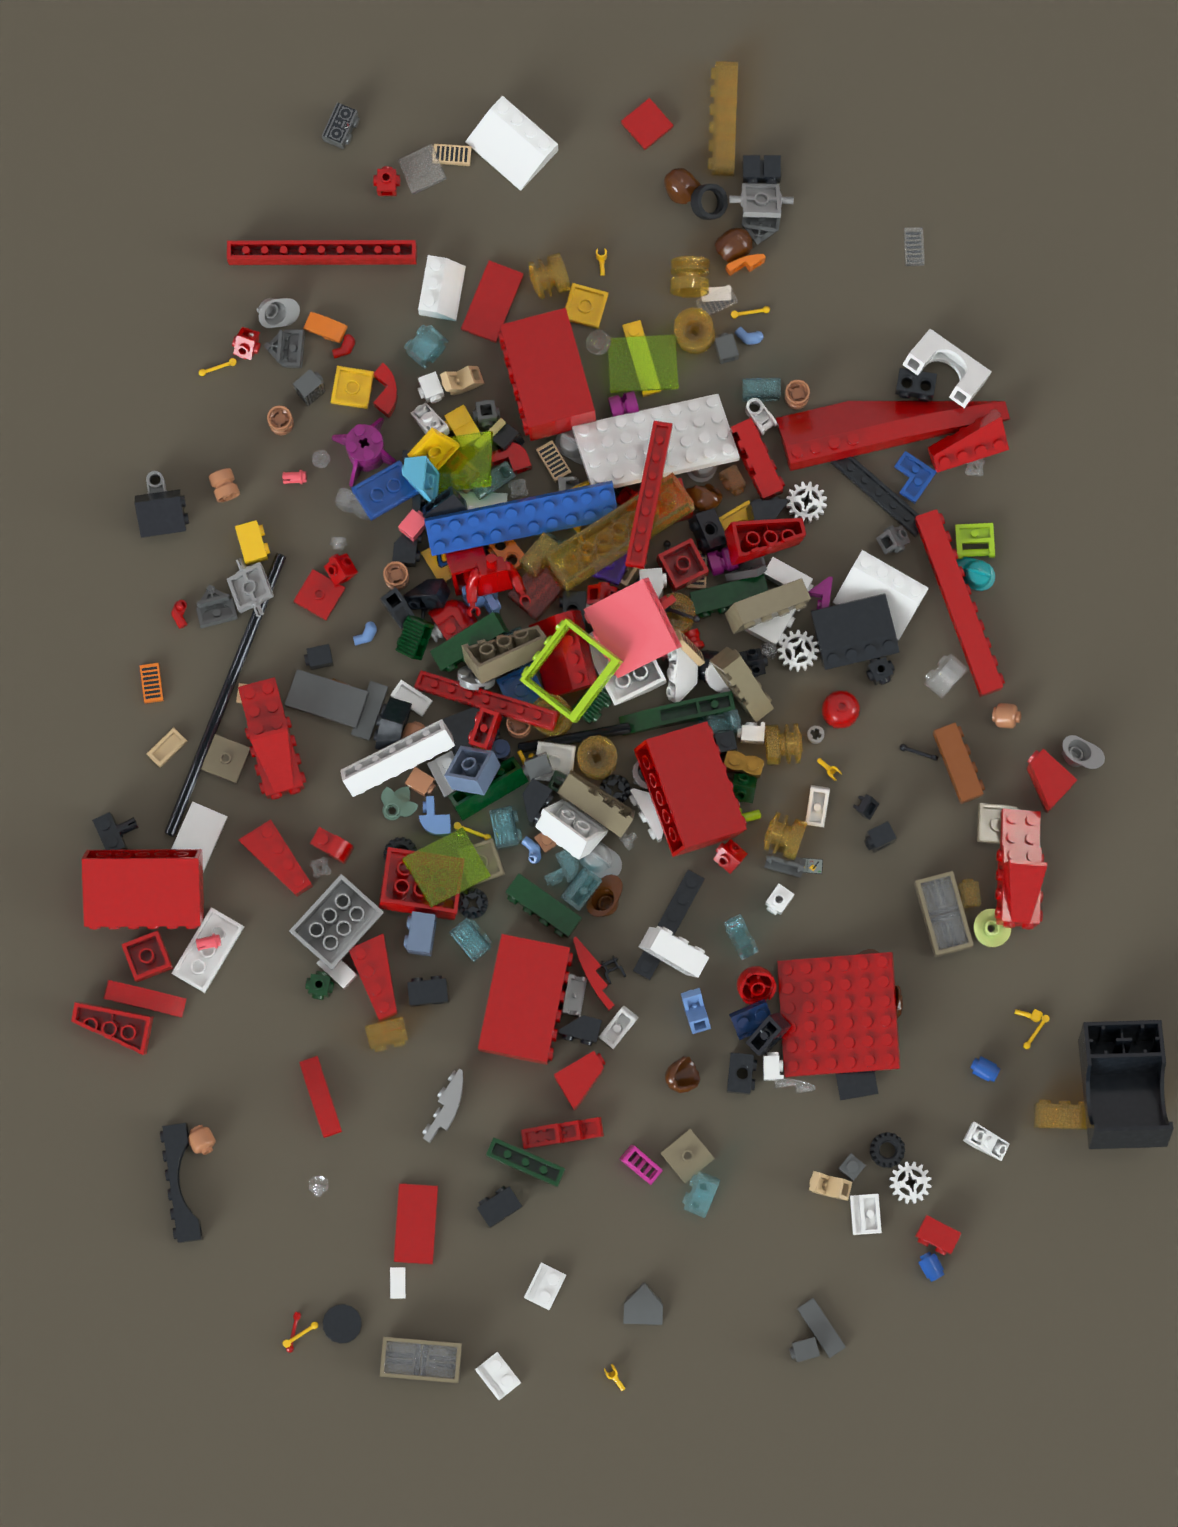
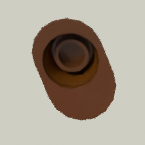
M613 874L606 875L597 883L587 900L586 906L592 916L605 917L617 910L619 905L618 899L623 890L622 881L618 876Z

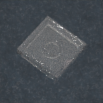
M432 144L398 160L413 195L447 179Z

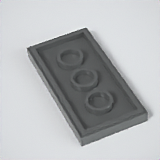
M297 669L285 706L357 728L369 692Z

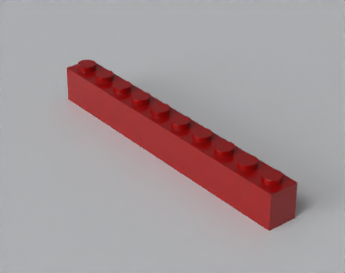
M416 240L227 241V261L229 265H417Z
M937 509L918 515L914 519L979 696L982 697L1002 690L1003 684H1005L1003 675L997 671L996 666H998L995 655H991L989 649L992 648L988 637L985 638L983 630H985L984 624L981 619L978 620L976 614L978 612L977 605L971 601L969 596L972 594L971 589L963 580V577H965L962 566L957 564L958 555L955 548L952 549L950 545L952 539L949 531L944 529V517L942 513H938Z

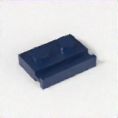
M765 999L729 1014L739 1040L751 1036L765 1019L771 1015Z

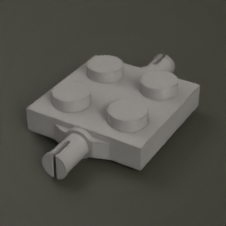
M742 183L741 196L729 195V203L741 204L743 217L781 218L782 204H793L794 202L793 196H782L779 184Z
M239 558V560H236L239 571L227 578L232 596L240 613L254 608L256 617H261V615H264L261 604L274 597L267 575L260 562L246 567L244 558Z

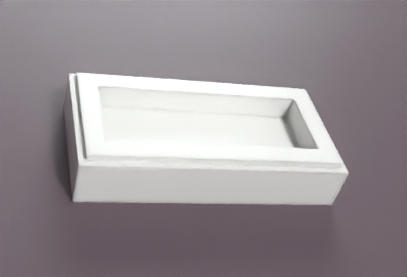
M400 680L390 695L395 699L412 703L411 710L423 717L433 700L403 680Z

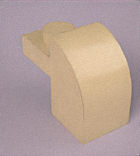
M466 366L457 372L445 371L440 374L442 386L446 392H450V395L462 394L484 384L478 366Z
M813 1171L809 1190L816 1194L848 1201L852 1182Z

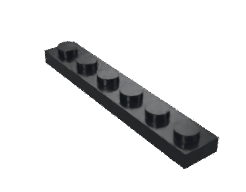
M687 870L657 926L665 927L673 932L672 936L675 935L705 878ZM643 951L633 972L650 980L661 960Z

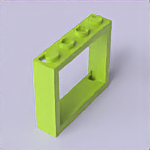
M565 619L557 624L555 627L557 631L554 635H550L545 640V647L542 651H537L533 656V663L530 667L526 666L524 668L520 681L573 723H577L623 661L573 621ZM569 629H572L611 660L573 711L532 680Z

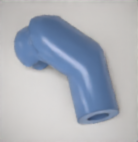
M742 327L735 331V334L747 345L758 344L764 337L760 331L747 333Z
M367 622L363 634L353 636L355 646L373 640L377 632L374 622Z
M526 836L521 844L529 849L528 860L532 864L538 863L541 859V847Z

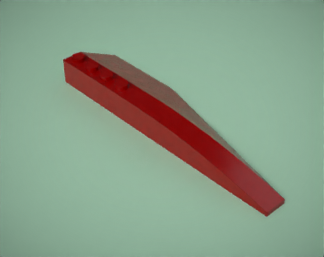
M846 401L777 417L776 421L789 470L793 471L955 433L963 426L967 427L974 423L975 419L986 416L994 408L1000 413L1003 421L1010 420L1005 401H970L965 408L955 401Z

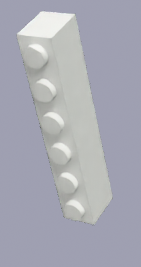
M441 719L341 769L342 781L353 797L362 794L366 790L378 786L384 781L396 777L400 773L412 769L442 752L450 750L455 746L453 736Z

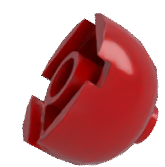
M838 690L832 692L825 698L822 704L823 719L833 728H848L859 717V702L848 691Z
M760 966L748 967L741 972L737 979L738 993L746 1004L751 1005L763 999L765 1001L767 999L770 1000L776 992L777 985L774 977L766 968Z

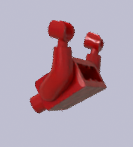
M488 554L486 560L476 563L466 582L467 603H470L467 609L469 616L472 617L471 611L474 608L476 609V616L480 615L481 611L475 605L477 596L513 589V586L516 592L520 594L519 602L522 606L521 600L523 597H527L529 603H531L529 595L525 594L526 588L522 578L511 562H504L501 556L497 557L495 554Z

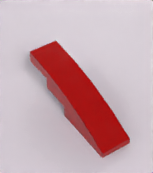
M574 937V946L584 974L597 997L606 1009L610 1011L615 1005L603 992L608 985L597 973L601 965L580 940Z
M111 980L107 982L103 998L180 1018L183 1016L187 1000L186 998Z
M318 1056L299 1062L323 1137L326 1138L342 1132Z
M601 1117L521 1130L524 1149L604 1136Z

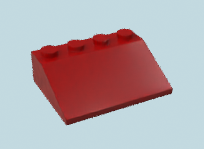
M570 610L528 625L529 627L538 625L548 638L557 631L555 629L557 624L562 620L570 619L586 632L581 610ZM572 629L567 631L539 669L543 687L553 697L589 688L597 679L589 643Z
M388 847L378 907L384 910L412 914V911L435 914L437 918L455 920L458 910L464 859Z

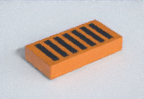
M159 663L139 665L144 703L164 701Z

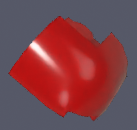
M448 600L444 608H435L427 613L433 623L439 628L446 641L478 622L472 611V617L467 614L468 606L459 600Z

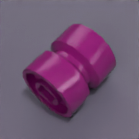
M634 391L623 393L622 397L619 395L608 397L612 417L639 412Z
M728 547L722 548L721 552L714 550L706 553L713 577L723 574L724 570L731 572L739 569L738 564L731 565Z

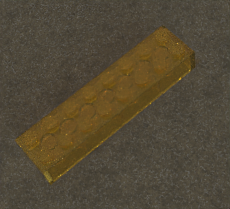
M674 473L662 479L651 538L695 510L693 500ZM639 494L544 554L546 563L566 591L571 590L627 554Z

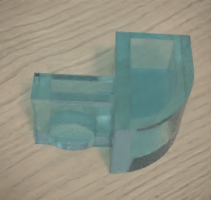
M738 709L719 715L706 716L698 720L699 724L707 721L714 735L732 730L737 732L741 728Z
M563 850L555 854L560 869L544 876L547 885L552 884V886L563 882L562 878L564 877L569 884L578 875L579 860L573 857L567 850Z
M741 914L724 922L725 931L741 960L759 952Z

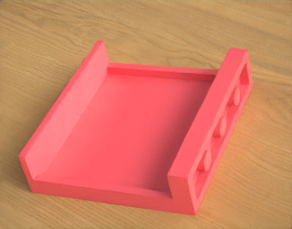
M648 577L584 609L585 619L591 624L595 639L623 661L614 673L617 678L623 677L682 647Z

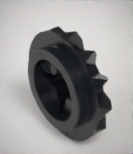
M612 774L605 777L600 784V789L612 795V790L607 786L614 787L619 782L618 789L621 792H616L613 794V797L622 803L625 802L630 794L628 781L621 775Z
M468 888L461 892L458 902L460 913L471 919L481 917L488 908V898L485 893L477 888ZM467 897L472 900L479 897L476 901L479 909L474 906L468 908L469 901Z

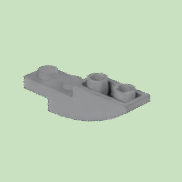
M461 1069L457 1072L455 1070L448 1078L450 1081L447 1088L443 1087L437 1095L439 1097L438 1102L443 1105V1108L439 1107L433 1115L435 1118L432 1125L428 1123L422 1132L424 1134L423 1139L431 1143L440 1128L448 1131L457 1114L464 1082Z

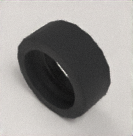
M711 183L698 186L693 191L690 204L692 211L697 217L703 220H713L720 218L726 212L728 197L721 186ZM705 191H712L717 198V207L712 213H707L702 207L701 200Z

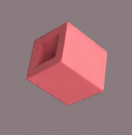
M412 509L398 526L399 531L413 542L426 528L423 513Z

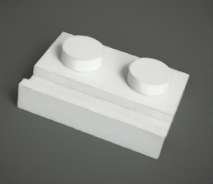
M452 751L427 763L444 798L455 791L451 789L444 776L455 757Z
M879 1194L850 1196L853 1235L882 1233Z
M541 1262L524 1298L550 1310L566 1278V1274Z
M498 1352L475 1369L498 1400H501L521 1384L520 1380Z

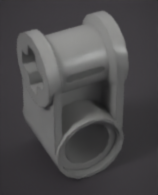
M151 471L146 477L147 494L167 491L165 479L160 472ZM153 477H160L159 484H151Z

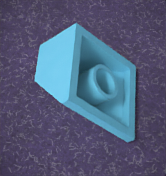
M427 456L405 458L404 465L402 466V475L429 503L438 496L440 473Z

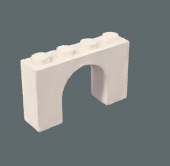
M932 329L927 331L903 363V366L916 375H919L927 364L934 361L950 365L957 372L960 381L949 398L963 408L977 394L992 372Z
M772 557L767 570L764 572L766 579L779 586L802 578L807 591L814 587L811 584L813 578ZM796 609L791 610L790 613L784 616L774 617L768 622L757 624L744 631L776 647L779 641L782 642L784 640L786 628H791L796 618L793 615Z

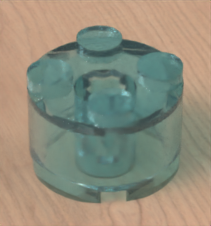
M422 325L416 332L417 336L413 340L410 339L404 346L406 353L422 368H427L426 363L429 361L433 363L445 350L444 343L449 342L432 325L427 327Z

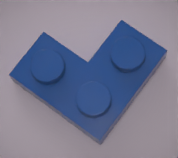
M907 451L903 453L894 466L895 469L909 477L899 494L915 504L935 476L936 471Z

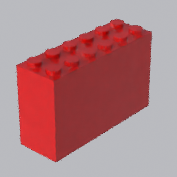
M566 308L501 324V332H498L501 350H503L505 365L508 369L510 383L513 387L515 401H517L525 436L529 435L530 441L571 431L573 426L595 422L594 405Z
M707 721L646 739L634 749L673 857L733 839L747 830L746 820L739 809L740 803L735 798L733 784L728 779L726 765L721 760L719 746L714 741L713 730Z
M202 849L86 850L83 855L84 927L96 930L101 927H108L109 929H119L120 927L139 929L140 927L147 926L148 929H158L159 926H167V929H177L178 926H186L187 929H196L198 926H201L204 918Z
M501 934L478 1045L479 1051L548 1065V1061H552L554 1048H551L552 1042H556L558 1029H555L556 1023H560L562 1010H559V1006L564 1004L566 991H563V986L567 985L569 978L567 967L572 966L573 953H570V947Z

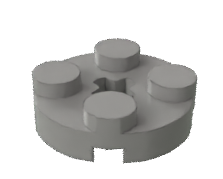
M468 665L461 667L457 672V681L459 680V684L469 690H479V687L484 686L486 690L495 684V678L481 684Z

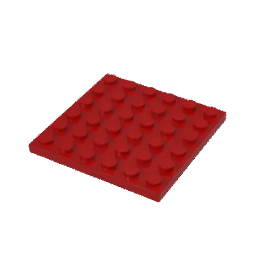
M893 952L777 961L780 1013L791 1025L790 1029L782 1037L784 1077L900 1069Z

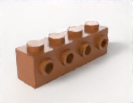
M955 722L934 730L933 736L960 804L981 797L984 794L985 787L982 780L977 778L976 773L978 769L975 762H971L969 758L971 752L968 744L964 745L962 737H964L961 727H957Z

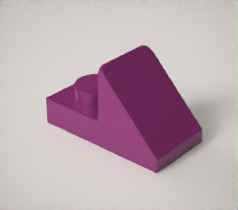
M829 576L808 591L810 597L822 598V600L818 599L817 609L829 607L833 577Z

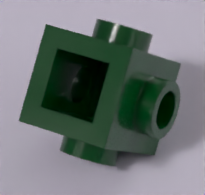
M735 773L734 780L730 781L733 784L735 798L739 802L753 804L758 777Z
M316 971V974H311V977L307 978L305 989H308V993L312 995L313 999L323 1000L324 997L329 998V993H333L334 982H332L330 976H327L328 973ZM321 981L323 983L322 987L317 988L315 986L316 982Z

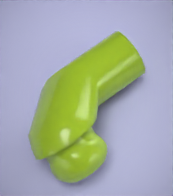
M739 808L746 822L761 818L759 810L742 813V809Z

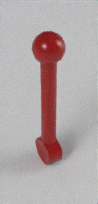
M295 1312L293 1315L294 1324L290 1339L295 1336L298 1320L301 1318L300 1312ZM293 1342L290 1347L286 1348L289 1353L294 1350Z

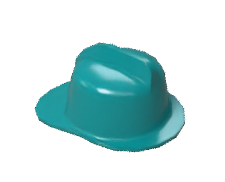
M970 557L956 560L958 566H962L965 577H963L965 584L969 585L970 589L984 591L993 585L995 572L990 564Z

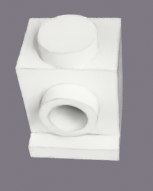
M746 722L745 725L738 726L737 738H741V743L764 744L765 722H761V726H757L755 722Z
M768 1052L767 1056H763L764 1081L783 1080L784 1075H780V1072H783V1060H779V1052Z

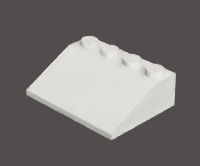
M501 96L489 109L465 141L467 145L471 146L475 152L520 191L558 152V143L504 96Z
M862 550L833 603L837 605L885 593L896 637L899 641L925 597L928 587Z
M593 632L589 633L595 639ZM589 643L594 666L600 675L608 665L609 660ZM654 660L623 677L617 678L616 675H613L605 685V688L616 706L666 684L667 681L657 661Z

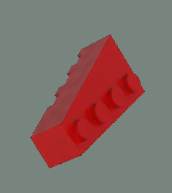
M996 408L991 410L986 416L975 419V422L969 426H963L958 429L957 433L951 436L948 435L928 447L931 464L937 473L1009 450L1002 416Z
M752 418L732 426L730 432L733 435L739 456L760 499L765 501L782 494L785 483L781 476L778 477L775 471L777 467L773 459L770 460L767 446L762 442L759 430Z
M271 819L238 840L297 897L313 887Z
M78 1001L74 1003L71 1022L115 1041L141 1055H146L154 1016Z

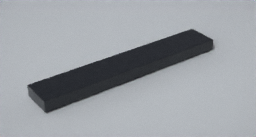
M848 457L830 462L914 537L919 534L914 521L915 517L919 514L854 457Z

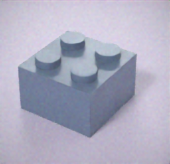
M460 746L444 776L452 790L485 795L501 765L493 751Z
M412 911V916H408L407 927L410 930L409 935H405L404 946L409 954L432 956L437 923L435 914Z

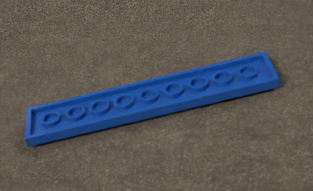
M607 481L425 518L424 521L431 554L435 556L618 519L619 514L613 482Z

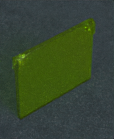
M675 335L607 338L610 393L678 389Z
M486 431L450 437L457 441L460 447L438 470L440 473L438 494L450 486H453L457 491L490 487L492 482L493 432Z
M460 828L403 857V862L411 872L431 907L491 877L464 828Z

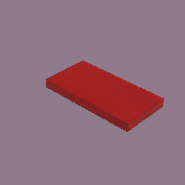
M489 260L461 330L497 343L499 338L498 332H501L500 325L505 323L524 273Z
M399 1184L394 1262L433 1264L438 1186Z

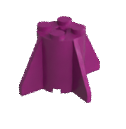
M382 417L371 425L358 424L348 434L333 435L331 438L333 441L346 446L349 460L353 465L349 483L350 487L355 485L361 471L368 472L379 468L382 463L392 465L397 462L385 451L383 438L379 432L384 423V418Z

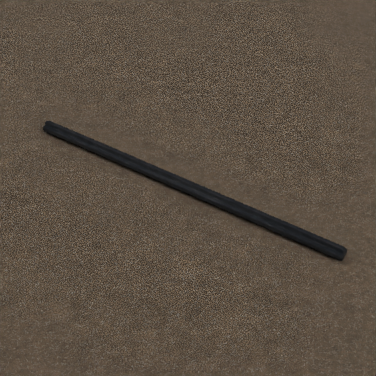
M280 553L275 555L267 575L272 592L286 559ZM269 599L261 604L263 613L265 612ZM254 610L165 829L166 835L174 837L201 772L205 757L217 732L263 617L262 615L261 617H256Z

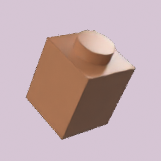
M414 767L405 782L407 787L424 797L427 794L431 795L436 787L434 784L435 779Z

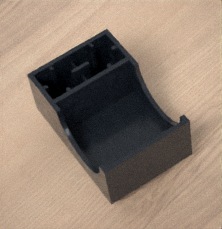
M1162 1020L1083 1022L1078 1046L1089 1149L1167 1147L1174 1127L1173 1122L1168 1121L1165 1106L1164 1076L1166 1056Z

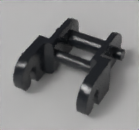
M614 955L611 960L601 961V967L605 968L606 972L604 975L609 985L612 984L608 976L611 971L620 969L624 978L626 977L622 966H619L617 963L618 958H615ZM615 962L616 966L608 970L606 966Z

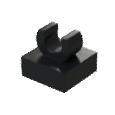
M867 794L864 797L859 796L858 798L862 802L859 806L854 804L853 807L864 818L871 820L879 803Z

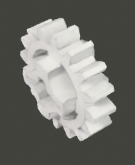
M801 482V487L795 484V491L790 489L789 494L791 496L786 497L787 501L790 502L786 504V508H791L789 515L795 514L794 518H803V522L805 519H808V522L811 523L813 517L818 520V514H824L821 508L827 507V504L823 503L827 500L826 496H822L824 490L818 491L819 485L817 484L812 487V482H809L808 486ZM805 491L802 495H797L799 492ZM812 492L818 497V499H815L813 497ZM808 495L809 503L806 509H804V501ZM795 506H798V507L800 508L801 512H799V511L795 508ZM812 509H815V510H816V511H814L813 513L808 514V512H809L810 510H812Z
M797 630L796 634L790 631L789 637L785 635L784 642L779 641L778 644L782 648L777 649L778 653H782L778 659H784L783 666L790 665V671L793 667H796L797 672H799L800 667L804 671L807 670V665L812 667L813 662L811 660H817L818 657L814 654L819 653V649L814 648L818 643L812 642L814 636L807 637V631L802 635L800 630ZM799 639V640H798L797 642H795V643H791V642H790L791 640ZM805 642L809 644L811 652L806 649ZM801 644V652L794 658V649H797ZM785 650L790 653L791 660L787 657ZM807 659L804 662L797 663L798 660Z
M905 1162V1167L899 1164V1171H892L895 1177H890L889 1180L893 1181L894 1184L889 1187L895 1188L892 1194H898L899 1201L904 1198L905 1204H908L909 1200H912L913 1204H915L916 1198L922 1201L924 1200L922 1194H929L926 1188L932 1187L930 1184H927L931 1177H926L929 1171L925 1170L923 1172L922 1164L916 1167V1162H913L911 1166H909L908 1162ZM912 1170L917 1171L922 1177L915 1176ZM904 1171L905 1177L902 1181H898L899 1175ZM908 1177H911V1180H915L912 1189L909 1185L905 1184L908 1181ZM923 1184L922 1190L917 1194L916 1188L918 1185ZM900 1188H904L905 1190H907L909 1196L903 1194L900 1191Z

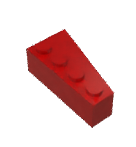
M803 518L731 522L724 531L732 566L799 545L806 536Z
M381 934L352 947L349 951L380 1022L398 1014L385 936Z

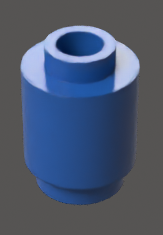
M982 1056L979 1059L975 1058L970 1066L973 1069L972 1074L988 1082L989 1080L994 1082L1001 1069L997 1067V1064Z
M929 1251L920 1256L921 1261L918 1263L927 1279L929 1278L932 1282L945 1275L943 1272L944 1268L935 1253L931 1255Z

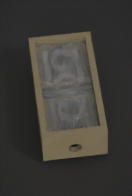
M953 871L916 880L914 886L934 958L972 948L974 945Z
M383 1337L380 1376L459 1383L462 1343Z

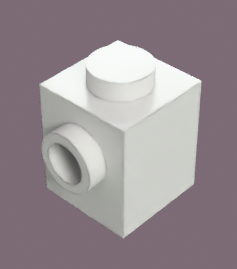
M436 371L418 378L420 388L417 389L421 399L425 398L427 403H436L442 400L444 392Z
M778 883L765 902V905L768 906L766 909L774 915L777 913L781 915L795 894Z

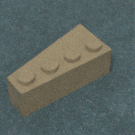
M800 578L734 603L725 612V616L733 634H736L757 624L768 622L776 616H784L793 609H796V611L803 609L811 598L803 579Z
M537 625L514 631L513 635L506 636L502 634L496 636L497 639L485 641L483 639L477 641L478 644L471 646L464 644L461 647L465 663L482 684L533 661L532 658L536 652L542 651L545 647L544 642L547 637Z
M726 647L709 660L750 719L758 722L774 709L770 703L772 699L766 692H763L761 683L754 678L751 669L736 649L732 650Z
M570 770L558 788L557 793L560 794L559 797L566 802L570 801L578 810L587 813L620 838L634 819L635 810Z

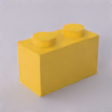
M257 520L235 526L246 566L269 560L267 554H270L268 543H264L262 536H265L263 525H259Z

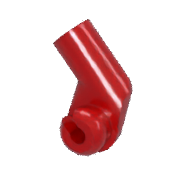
M345 335L341 347L332 350L334 359L349 355L355 345V339L352 335Z
M182 599L175 602L171 612L179 629L188 625L183 617L187 603Z

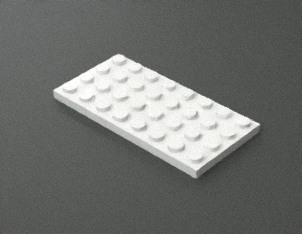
M719 394L596 420L595 422L572 427L590 485L612 481L613 487L619 488L642 482L653 421L673 423L663 477L739 461L740 458Z

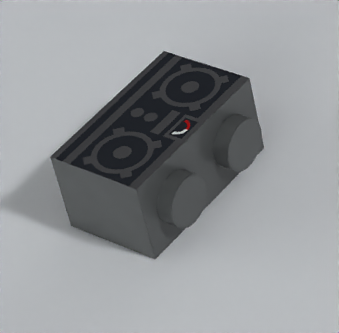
M337 102L323 131V141L341 149H344L346 144L349 145L352 139L351 132L353 128H357L360 121L358 111Z
M311 369L293 383L296 393L307 406L325 393L324 379L317 371L313 373Z

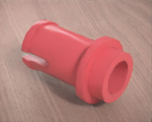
M299 470V472H283L282 474L283 484L300 483L303 485V483L307 482L306 471Z
M214 933L209 937L197 938L196 945L198 951L212 947L217 949L218 946H221L219 934L215 935Z

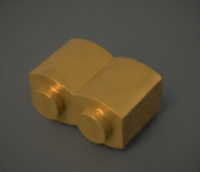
M727 751L724 761L728 772L742 773L758 778L761 776L764 761L761 758L745 756L738 751Z

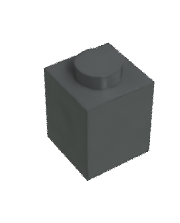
M722 333L717 335V338H714V345L720 364L739 359L733 333Z
M547 752L525 759V765H522L525 776L529 775L530 780L553 771Z
M851 1153L838 1170L853 1182L866 1165Z
M815 1337L791 1343L792 1347L789 1348L791 1358L796 1359V1362L820 1356Z

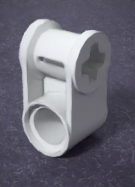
M752 398L747 402L745 412L749 418H752L761 436L772 426L776 427L778 425L773 415L767 410L760 399ZM756 404L759 407V411L752 412L749 406Z

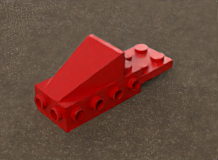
M273 677L238 687L248 728H245L246 736L253 745L250 746L252 758L256 757L255 771L257 776L261 775L262 783H259L261 793L266 794V797L268 799L271 798V800L282 798V795L288 793L290 795L300 793L301 790L305 789L303 783L307 781L304 771L300 772L301 758L299 753H295L296 739L294 735L290 734L289 728H292L290 717L285 716L276 678Z
M1005 808L1001 810L1000 848L996 854L998 869L996 870L997 888L995 898L997 899V907L995 908L996 925H1003L1004 928L1019 926L1022 929H1034L1043 918V912L1040 910V903L1043 901L1041 886L1047 869V862H1044V854L1042 853V848H1040L1041 811Z

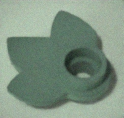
M407 786L399 788L395 792L391 788L386 787L381 794V800L384 804L383 815L388 820H396L400 816L409 817L418 808V804L410 802V790ZM395 808V814H390L389 809Z

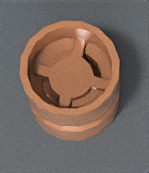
M793 380L787 385L784 398L788 407L799 410L807 405L810 395L808 384L802 380Z
M275 406L268 412L267 420L273 433L282 436L291 432L294 422L289 409L284 406Z
M231 468L216 471L208 476L211 486L216 488L214 494L217 502H226L240 495L237 484L233 483L235 478Z
M394 561L387 564L384 568V580L390 589L396 587L398 590H402L408 585L409 574L403 563Z
M507 718V731L511 737L524 739L530 734L532 729L530 724Z

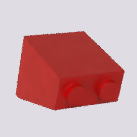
M483 546L444 554L456 596L462 595V587L466 586L468 576L475 568L476 563L486 560Z
M1042 749L1040 752L1036 750L1027 761L1029 763L1027 771L1044 811L1048 813L1071 789L1077 779L1046 750Z
M595 1051L554 1074V1078L573 1110L579 1107L604 1071L603 1065H605V1061L600 1053L596 1055Z

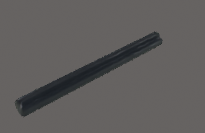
M622 723L518 743V749L522 753L537 751L538 741L569 745L631 733V727L629 723Z

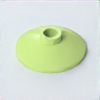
M986 909L975 918L973 924L974 934L983 945L998 947L1009 939L1011 928L996 925L995 909ZM988 926L993 927V932L988 931Z

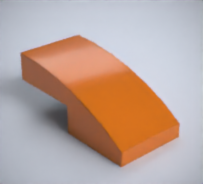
M754 254L739 258L726 265V272L731 276L745 266L751 272L765 263L766 256L764 254Z
M310 312L303 329L320 335L327 340L341 343L348 326L323 315Z

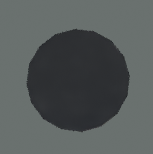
M345 1304L336 1305L330 1308L324 1316L323 1330L326 1336L334 1342L349 1343L361 1331V1317L352 1306Z

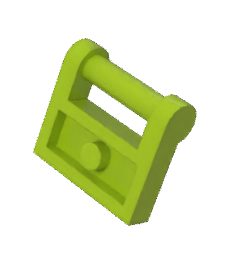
M993 523L955 525L958 559L978 556L995 558ZM988 543V549H962V544Z

